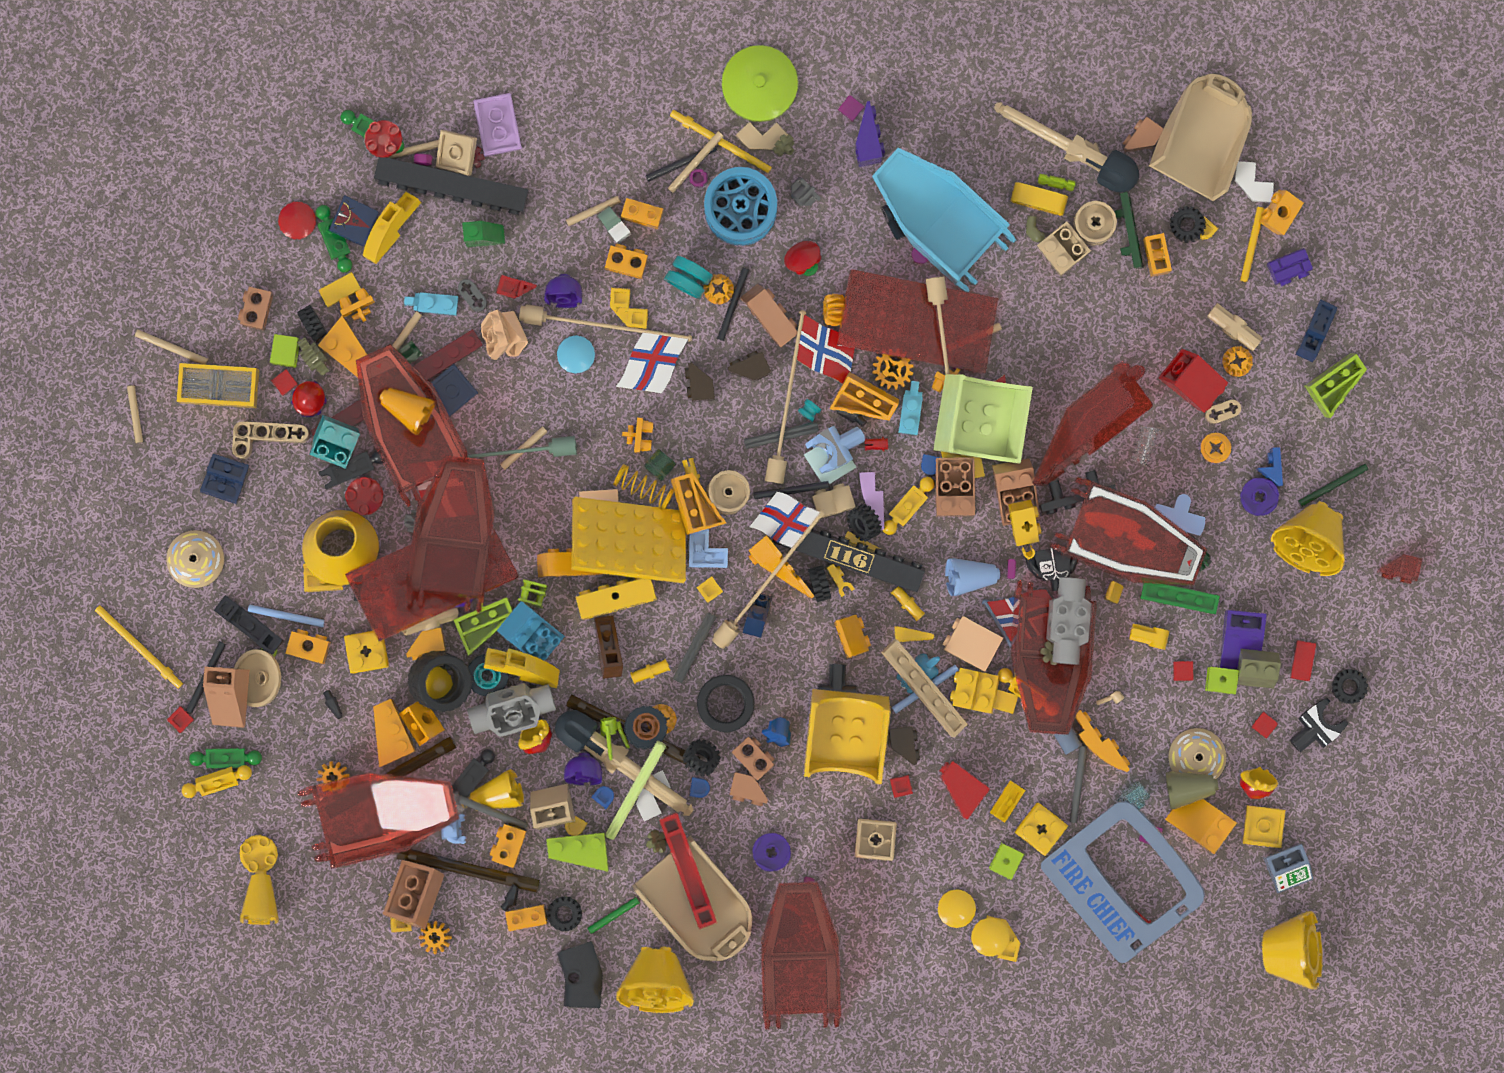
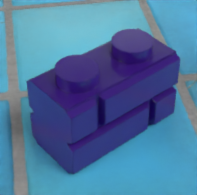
M1305 248L1267 263L1274 284H1281V287L1291 283V279L1298 276L1299 279L1309 276V271L1313 269Z

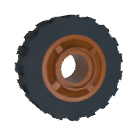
M652 706L637 707L626 718L624 733H626V738L630 741V744L636 746V748L652 749L657 741L662 742L666 736L667 720L664 718V714L659 712L657 708H652ZM648 723L651 727L650 732H643L641 724Z

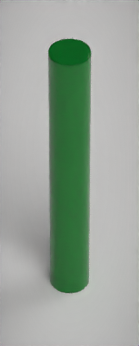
M637 897L631 899L587 929L593 934L640 903Z

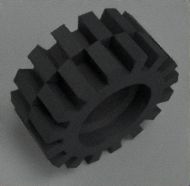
M1184 206V209L1178 208L1179 211H1175L1173 213L1174 216L1170 218L1172 233L1181 242L1189 243L1191 241L1193 243L1195 242L1194 239L1197 238L1199 240L1201 238L1200 235H1204V229H1206V221L1202 213L1192 206L1190 208ZM1185 218L1195 220V226L1190 231L1181 229V223Z
M311 305L297 312L302 324L314 342L327 335L323 324Z
M867 504L856 507L847 515L849 518L847 523H850L848 525L849 529L852 528L853 531L851 532L856 534L855 537L857 539L860 538V541L864 542L879 535L882 526L879 525L881 520H878V514L875 515L876 511L874 509L871 510V506H867Z
M823 565L808 569L816 601L820 602L831 599L832 596Z
M1346 669L1337 673L1333 678L1332 692H1334L1335 698L1339 699L1340 702L1346 704L1358 703L1368 692L1367 679L1358 670ZM1347 679H1352L1357 684V689L1353 694H1347L1343 690V683Z
M697 739L688 746L683 754V763H686V768L690 767L689 771L691 773L695 771L694 775L698 776L700 773L701 777H704L705 774L709 776L720 762L719 750L715 751L717 747L715 745L712 747L710 741L706 743L704 739L701 742L700 739ZM696 754L704 756L707 762L700 760Z
M558 897L549 905L547 918L550 925L556 930L562 932L570 931L577 927L582 919L581 906L572 897ZM567 906L571 909L572 917L570 920L561 921L558 918L557 911L560 907Z

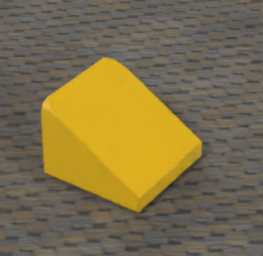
M1111 581L1104 599L1118 604L1124 588L1123 585Z

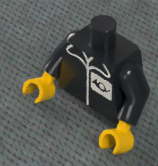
M1079 538L1078 545L1081 547V539ZM1030 545L1031 549L1029 552H1025L1023 547L1022 552L1025 556L1028 570L1037 579H1041L1042 582L1050 581L1052 592L1058 591L1059 578L1070 577L1079 561V555L1068 552L1070 546L1035 551L1032 545Z

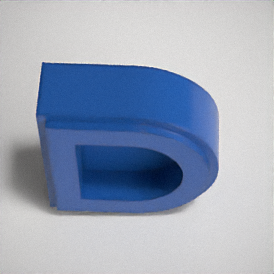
M923 454L921 462L922 471L927 475L936 474V458L940 457Z
M692 777L689 796L703 798L708 795L710 791L709 783L705 779Z
M602 786L596 790L591 798L607 809L614 800V792L610 787Z

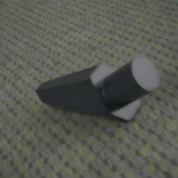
M837 411V414L852 423L857 422L861 427L867 423L862 414Z
M330 690L323 693L326 699L325 704L337 719H341L343 716L337 698L333 697Z
M514 883L504 897L505 902L501 905L504 911H507L511 906H516L518 887Z

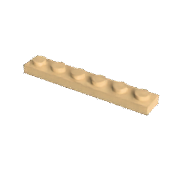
M894 639L881 652L951 737H956L968 725L897 639Z

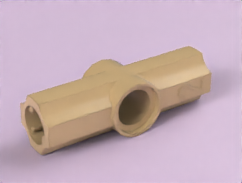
M1218 303L1207 315L1209 319L1222 328L1225 334L1234 340L1237 339L1251 351L1263 339L1254 330L1249 328L1243 319L1237 315H1232Z
M449 604L438 608L426 609L418 612L416 615L401 619L400 628L404 635L439 627L440 624L457 619L459 612L456 607Z

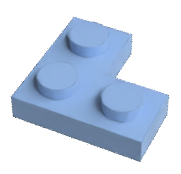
M709 529L692 533L689 538V567L727 568L728 548H709Z

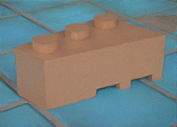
M756 284L741 296L740 299L748 306L753 316L758 319L779 347H782L797 335L798 331L795 328L798 326L792 318L788 319L785 316L786 310L780 303H775L773 300L775 296L769 288L765 290Z

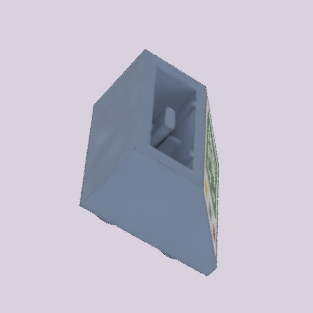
M1300 843L1263 857L1277 893L1313 880L1309 860L1303 845Z

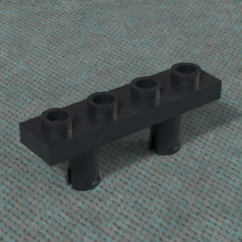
M1096 470L1085 473L1089 486L1088 492L1074 496H1063L1059 480L1049 482L1052 500L1051 502L1039 505L1041 513L1046 512L1047 515L1057 513V508L1065 507V510L1076 507V503L1083 502L1084 505L1094 503V498L1088 500L1093 485L1112 493L1117 492L1115 484L1107 487L1100 486Z

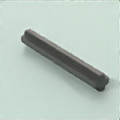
M817 422L787 428L785 429L783 440L816 433L819 431ZM781 430L745 438V448L749 449L778 442Z
M711 613L706 614L673 677L675 681L683 682L716 619L715 615Z

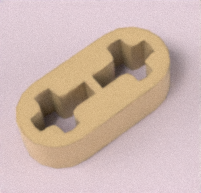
M1236 400L1220 403L1207 410L1205 418L1211 424L1228 420L1239 415L1241 405ZM1230 403L1233 406H1237L1235 414L1231 411L1225 413L1224 409L1229 408ZM1211 410L1222 412L1221 415L1217 416V420L1209 417L1212 413Z

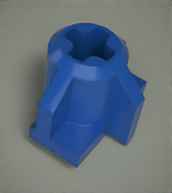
M782 717L771 720L768 728L762 730V734L767 737L766 742H774L780 747L790 745V722Z

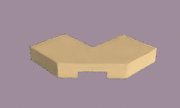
M749 122L736 134V137L749 150H773L775 143L778 140L780 141V136L784 134L788 136V134L776 123L762 135Z

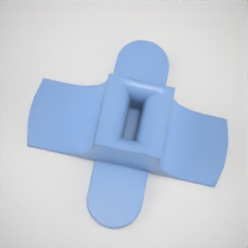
M1179 495L1174 508L1156 504L1153 512L1180 533L1187 532L1200 536L1203 532L1205 517L1188 513L1191 499L1188 495ZM1167 531V543L1177 545L1180 539Z

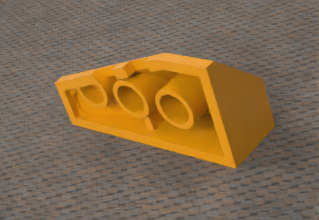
M767 535L748 551L750 553L748 557L754 565L759 564L770 573L783 560L782 554ZM786 561L775 576L810 599L815 597Z

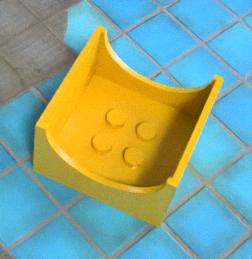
M812 689L804 760V777H810L817 772L839 771L859 774L872 779L876 784H882L890 715L889 696Z

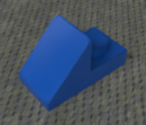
M1280 447L1271 448L1270 452L1267 453V462L1271 464V467L1257 468L1256 470L1272 481L1276 487L1283 486Z

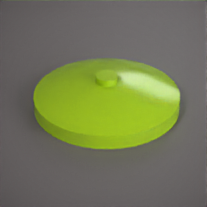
M756 45L744 48L729 60L723 72L722 91L728 106L737 115L749 121L766 122L780 117L790 108L797 94L798 78L792 62L785 54L773 47Z

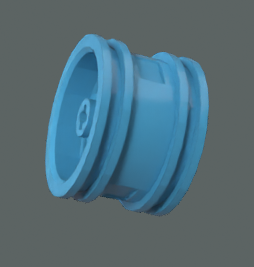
M735 167L721 172L712 180L705 194L704 209L706 221L711 231L726 243L745 246L760 241L773 227L777 214V197L771 182L757 170L748 167ZM738 182L740 187L733 190L728 189V184ZM756 188L759 194L751 197L748 194V190ZM719 199L727 201V205L723 208L717 206L716 203ZM744 204V209H737V205L741 206ZM760 205L768 208L767 215H757ZM714 213L719 214V216H718L717 219H716ZM723 218L732 223L729 228H725L720 224ZM749 220L753 225L750 229H744L742 222Z

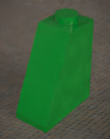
M485 221L462 222L463 238L467 247L505 244L504 225Z

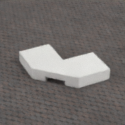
M1238 161L1235 170V182L1244 190L1253 202L1271 203L1274 183L1255 182L1256 163Z
M663 770L653 775V777L671 788ZM643 788L636 805L643 820L646 821L661 814L654 795Z

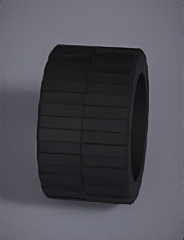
M430 651L418 657L410 667L407 681L410 694H412L415 701L429 709L439 712L453 711L462 706L467 700L468 695H470L472 686L471 672L464 661L454 655L443 651ZM440 664H447L453 671V685L445 696L438 699L431 698L426 689L427 677L434 667Z
M724 674L711 678L700 689L697 697V709L700 718L709 728L718 732H733L742 728L748 723L754 712L755 700L752 690L746 682L733 675ZM723 685L735 687L740 691L744 699L742 713L738 718L729 722L715 719L708 709L709 695L714 689Z

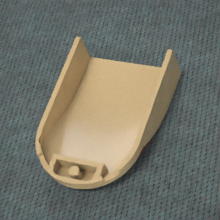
M1207 74L1193 80L1185 88L1160 135L1149 166L1212 201L1228 192L1252 121L1251 106H1248L1243 90L1231 79L1218 74Z
M689 836L687 841L717 923L702 929L698 928L671 852L633 884L632 887L687 952L704 961L726 960L736 955L746 945L751 935V910L745 899L697 842Z

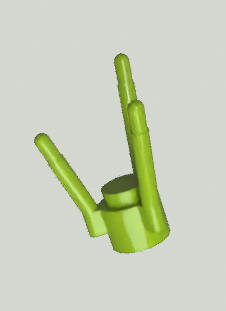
M616 717L601 719V736L605 738L606 735L608 756L611 761L613 759L611 735L616 734L617 729L626 748L629 749L630 746L621 728V721H616Z

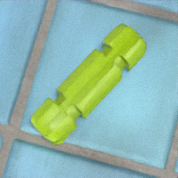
M1040 174L1038 177V184L1040 185L1047 184L1049 187L1058 189L1066 188L1065 190L1073 191L1075 188V181L1068 179L1066 181L1064 178L1055 176L1047 177L1046 174Z

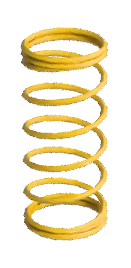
M623 464L614 480L613 486L616 487L618 485L623 474L625 473L621 486L622 490L626 489L632 481V479L634 478L631 487V495H633L643 483L640 493V499H643L653 486L649 503L652 504L662 491L658 507L665 510L674 493L673 487L670 489L668 495L665 498L664 503L661 506L660 504L666 488V484L662 486L656 497L651 502L657 480H654V482L651 484L647 492L642 497L643 489L648 477L647 475H645V477L642 479L638 487L632 493L638 475V470L633 474L627 485L623 488L624 481L629 469V466Z

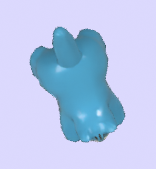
M927 654L916 656V663L930 680L938 675L939 670L935 665L940 660L939 656L931 659L928 658ZM898 673L896 679L901 680L900 686L907 689V693H913L914 691Z

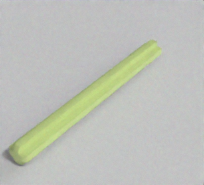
M657 741L608 828L605 834L607 838L615 839L665 750L666 745Z

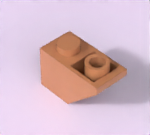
M1148 117L1144 121L1140 119L1134 127L1137 131L1133 136L1129 134L1123 142L1125 145L1123 151L1132 152L1153 148L1164 128Z
M735 772L730 791L733 800L744 802L745 798L752 800L751 804L763 806V803L767 804L768 799L754 776Z

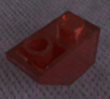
M1403 554L1380 567L1377 573L1382 574L1381 577L1393 580V577L1400 578L1402 583L1411 584L1412 581H1418L1423 559Z

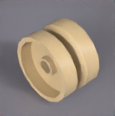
M1087 202L1080 207L1075 215L1073 229L1086 245H1101L1109 240L1116 230V214L1104 202ZM1093 221H1096L1098 225L1094 227L1091 224Z
M727 470L718 473L711 479L706 487V495L715 505L719 514L727 516L737 513L745 506L749 500L750 487L743 475L736 471ZM725 490H727V492L730 491L731 494L726 495Z

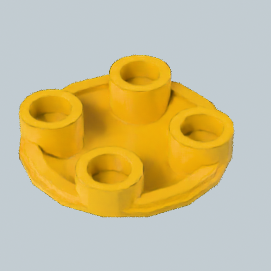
M434 667L426 680L427 692L434 699L445 696L453 685L450 674L441 667Z
M251 836L240 846L241 862L249 872H266L277 861V847L267 836Z
M963 890L948 891L939 900V917L949 927H964L975 916V901L970 894Z
M986 918L980 920L974 926L971 940L973 947L979 953L985 956H995L1001 954L1006 949L1010 934L1002 921L996 918Z

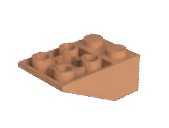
M936 458V517L975 516L974 458Z
M1030 458L1021 460V463L1007 462L992 465L1002 526L1011 525L1008 504L1031 500L1033 506H1037L1039 517H1036V520H1039L1040 513L1034 470Z
M219 667L204 668L203 687L213 725L245 728L250 670Z

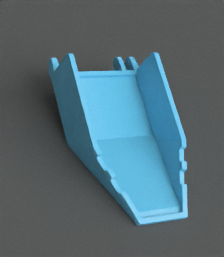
M897 148L872 176L897 223L912 246L965 293H968L970 290L960 281L961 277L964 275L969 282L976 285L977 280L967 271L995 241L997 245L1007 251V245L998 237L1003 233L1010 242L1014 243L1016 241L1015 237L1007 229L1010 224L955 173L945 170L936 164Z

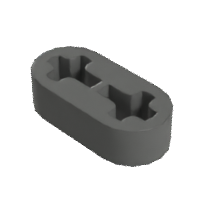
M462 280L458 284L460 295L475 312L484 311L487 307L485 297L471 280ZM471 284L470 290L473 294L469 295L466 291L462 292V285ZM474 296L478 300H483L481 308L473 306L475 304L472 299Z

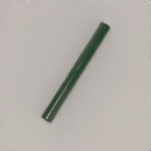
M1364 463L1301 498L1298 502L1303 507L1369 469Z

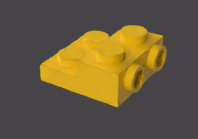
M960 668V671H956L954 676V683H957L956 690H952L950 701L953 702L952 706L992 714L1000 676Z

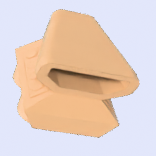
M492 311L488 313L481 323V334L483 339L486 340L487 354L491 359L497 360L505 352L511 357L519 356L528 344L527 337L515 311Z

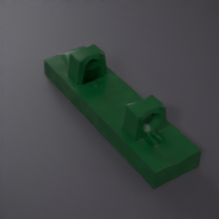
M1120 193L1123 209L1115 210L1114 212L1116 219L1125 218L1130 244L1128 247L1120 248L1121 256L1132 255L1134 268L1136 270L1142 269L1144 265L1130 193Z

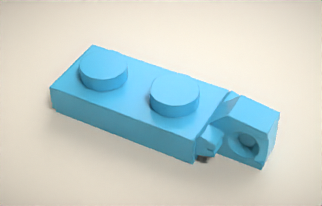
M415 293V297L405 296L404 304L414 306V311L422 313L457 316L458 296Z
M917 381L911 382L910 391L905 390L898 433L918 435L923 392H918L919 382Z

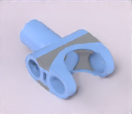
M832 426L819 433L805 445L807 449L820 447L827 452L828 460L824 466L819 468L821 474L852 461L853 457L849 449L863 443L865 438L862 430L858 427H854L840 435L836 427Z

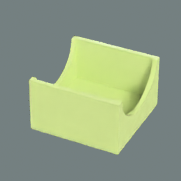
M945 374L933 450L1002 462L1021 463L1033 387L976 379L966 375Z

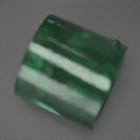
M657 449L643 466L662 482L677 464L660 449Z

